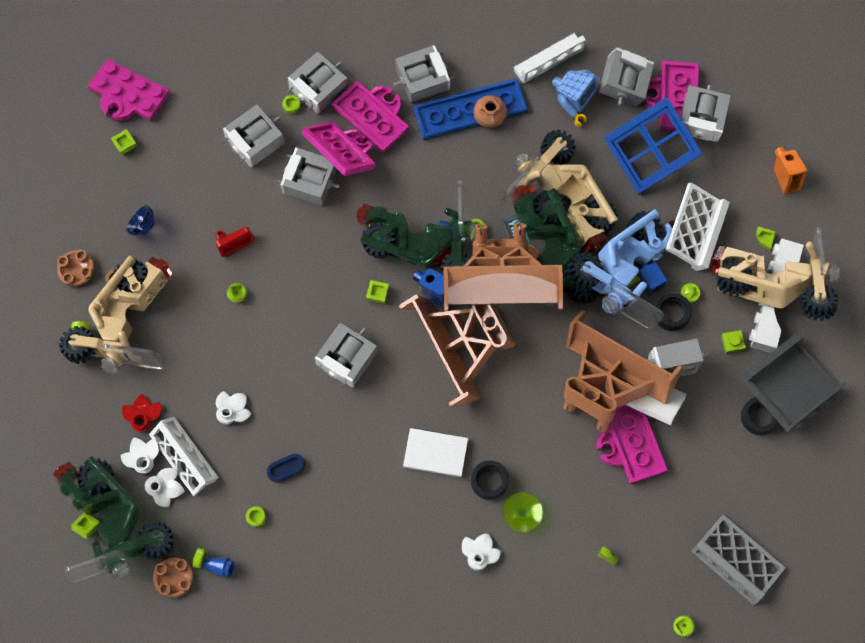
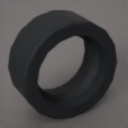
M668 293L662 296L654 309V318L657 324L668 331H678L684 328L692 314L691 304L688 299L677 293ZM668 302L679 304L684 310L683 318L678 322L666 320L661 311L664 304Z
M756 397L751 398L741 411L743 426L755 435L770 433L779 422L772 415L771 422L767 426L759 427L755 425L749 417L750 409L753 406L763 404Z
M493 460L479 463L473 469L471 475V487L474 493L486 500H494L501 497L506 491L509 482L505 467ZM493 469L500 474L501 484L497 490L488 492L479 486L478 477L482 471Z

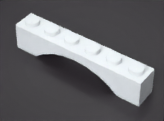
M781 239L773 247L772 255L775 256L774 260L770 261L767 271L770 274H776L784 270L786 262L799 263L804 245ZM758 303L761 309L754 318V323L757 324L755 330L752 329L749 340L752 341L750 347L771 353L778 346L781 329L777 323L774 307Z

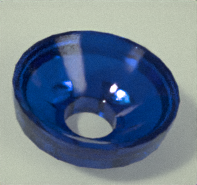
M144 205L136 211L127 224L126 232L132 236L146 235L155 224L153 209L148 205Z

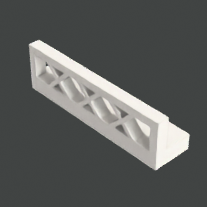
M573 33L514 67V71L522 83L525 84L583 51L586 39L583 35L578 38Z
M175 417L161 420L149 434L152 439H156L160 451L170 465L178 470V476L193 496L197 495L206 485L214 483L219 478ZM160 430L164 434V441L157 435ZM170 446L175 449V456L170 453ZM181 461L185 463L186 471H183L181 468ZM192 477H195L199 482L197 487L192 483Z

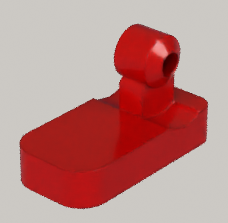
M243 227L227 236L223 230H218L215 233L217 239L215 245L221 257H225L254 241L253 233L249 227Z

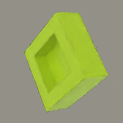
M127 129L111 138L121 155L137 147L136 142Z
M370 280L366 300L385 304L389 284Z
M741 330L722 333L721 337L725 353L745 350L746 347Z
M86 512L71 524V529L85 539H88L100 528V521Z

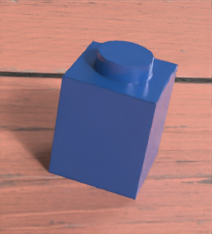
M656 262L652 264L646 263L639 268L637 277L640 278V283L645 282L647 284L645 291L648 295L665 287L667 279Z

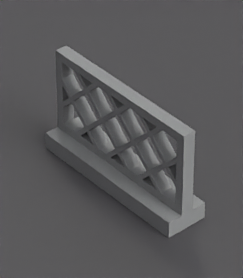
M722 515L691 551L753 605L762 599L767 590L785 569L780 562L725 515ZM721 522L729 527V533L720 534L719 525ZM716 537L718 547H710L705 541L708 538ZM720 537H730L731 547H722ZM734 537H741L744 540L745 547H736ZM756 550L760 553L761 560H751L750 551ZM722 551H732L733 561L724 559ZM736 551H746L747 561H738ZM748 564L749 574L743 575L739 572L738 565ZM752 564H761L763 574H753ZM766 564L774 565L778 571L775 574H767ZM754 578H764L765 587L762 590L755 585Z

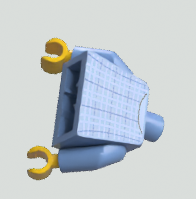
M587 69L580 71L570 70L563 79L555 77L552 82V86L556 88L557 99L562 108L571 117L575 118V125L581 127L582 124L578 119H582L584 122L587 119L584 114H578L577 112H582L596 90L598 89L599 91L601 85L600 77Z

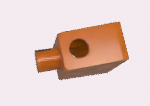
M785 147L777 148L775 150L777 157L774 171L783 194L801 190L807 174V168L796 150L786 151Z

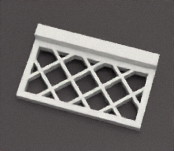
M688 183L666 250L691 264V268L696 271L707 269L730 202L725 199L719 200L695 184ZM692 190L696 192L698 200L694 202L691 196ZM706 199L713 202L710 210H707L704 201ZM698 202L700 203L703 213L700 214L697 213V210L694 205ZM687 206H690L693 215L690 218L687 217L685 212ZM701 215H704L706 219V224L703 227L699 219ZM694 218L697 229L692 231L689 220ZM684 222L687 233L682 235L680 225ZM697 231H699L701 237L699 243H696L693 234ZM686 235H689L692 244L689 247H686L683 238ZM676 239L680 242L681 250L673 247ZM690 248L694 249V259L689 255L688 249Z

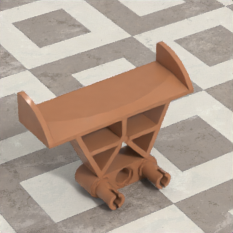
M519 223L514 224V239H487L488 226L482 224L481 231L480 224H476L473 256L464 266L444 267V311H448V304L558 303V309L563 310L562 265H541L528 253V241L525 239L526 224L520 223V230Z
M416 294L400 304L399 308L400 310H417L461 396L449 402V406H463L481 399L482 397L473 380L496 348L512 349L516 345V340L511 336L498 312L499 309L496 308L497 305L472 304L470 309L437 313L430 299ZM461 316H468L466 325L461 320ZM452 318L461 337L452 342L441 319ZM494 318L495 325L490 327L489 322ZM478 320L489 341L471 338ZM474 343L486 345L481 354H479ZM463 345H466L474 360L469 371H467L457 351Z
M581 310L570 323L566 347L582 356L578 378L570 377L565 383L563 394L565 399L564 410L566 411L568 406L567 412L571 413L578 407L598 419L596 425L598 431L601 426L600 432H607L610 422L614 419L616 409L645 395H649L665 404L680 377L683 367L679 365L672 374L584 324L586 311ZM605 387V393L598 390L597 388Z

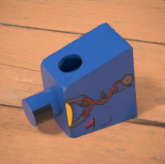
M428 269L426 273L418 270L414 274L413 280L418 282L421 293L444 309V276L433 269Z

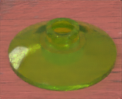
M518 492L511 495L504 503V521L515 531H531L538 526L542 519L543 510L541 503L532 494ZM520 510L525 511L526 515L524 517L519 516L518 512Z

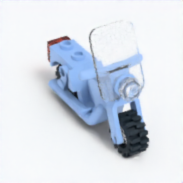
M657 210L648 211L647 213L642 211L634 215L628 222V227L602 248L598 254V262L596 261V256L592 258L591 253L586 255L584 252L581 255L577 254L567 265L566 274H569L567 279L572 280L570 282L571 285L576 284V289H579L581 286V290L586 288L590 290L592 288L598 293H607L602 300V307L607 313L615 314L619 311L648 329L657 325L663 319L664 313L639 297L647 287L645 282H641L633 292L627 286L639 272V269L634 266V261L641 265L651 260L656 262L663 256L662 252H669L666 250L675 222L672 220L663 227V224H659L661 219H656L659 215ZM676 239L674 242V248L676 247L675 243L678 241V239Z

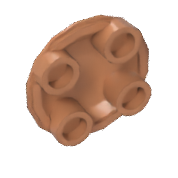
M84 250L70 251L60 256L57 260V274L66 285L80 286L88 282L93 275L94 261Z
M170 557L158 563L153 573V583L156 590L161 595L169 598L184 595L193 583L191 566L184 559L178 557Z

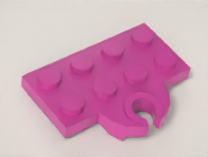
M109 59L106 60L88 85L90 91L102 96L100 106L106 117L109 116L111 108H118V111L112 115L113 121L126 122L135 113L151 121L170 94L169 89Z
M662 61L661 77L650 79L647 93H655L656 97L651 98L646 95L645 100H643L647 108L668 97L680 117L688 86L698 87L699 63ZM666 113L661 115L660 130L676 131Z
M356 81L331 103V107L371 141L382 153L388 150L409 130V126L398 117L401 110L400 96L398 94L395 95L392 102L385 101L384 99L387 96L392 95L393 89L383 87V85L369 91L360 82Z
M334 122L303 128L302 134L344 176L374 169L376 163L369 157L373 144L371 141L365 143L366 137L357 133V130L343 132Z
M627 405L617 408L614 419L609 424L608 431L601 433L596 445V450H600L603 446L607 445L611 447L612 453L609 455L601 454L599 458L607 465L614 467L623 466L629 484L667 472V467L646 414Z

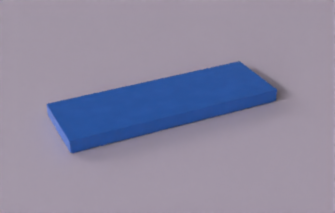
M518 79L504 81L413 106L423 141L479 126L480 124L474 117V107L480 98L487 95L497 96L504 101L507 108L506 118L527 113L528 107ZM488 103L485 108L488 111H494L496 106L493 103Z

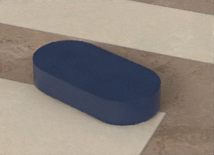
M291 454L271 463L267 468V476L272 482H282L300 474L305 468V461L301 455Z

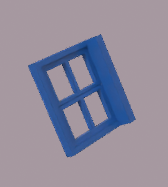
M668 97L603 137L638 194L703 155ZM666 113L675 126L676 131L655 143L645 126ZM639 130L649 148L628 160L618 143ZM680 134L689 152L668 164L658 146L675 135ZM652 151L661 164L662 169L641 181L631 163Z

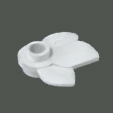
M225 391L221 392L215 402L218 409L216 412L217 420L224 425H228L233 421H246L251 416V412L245 409L246 395L237 393L230 397Z
M133 438L130 444V452L121 455L123 464L128 468H135L140 474L149 473L154 466L153 460L159 453L158 442L156 439H152L146 444L138 438ZM147 461V466L143 468L142 463Z
M162 469L157 476H152L145 482L146 492L153 496L155 503L161 507H170V498L178 497L185 491L181 484L175 481L178 474L177 469ZM153 482L158 483L159 487L157 490L151 488Z
M482 534L475 541L468 537L463 539L462 552L468 557V565L473 570H482L487 564H493L500 558L501 551L492 548V538L489 534ZM474 558H480L481 561L477 562Z

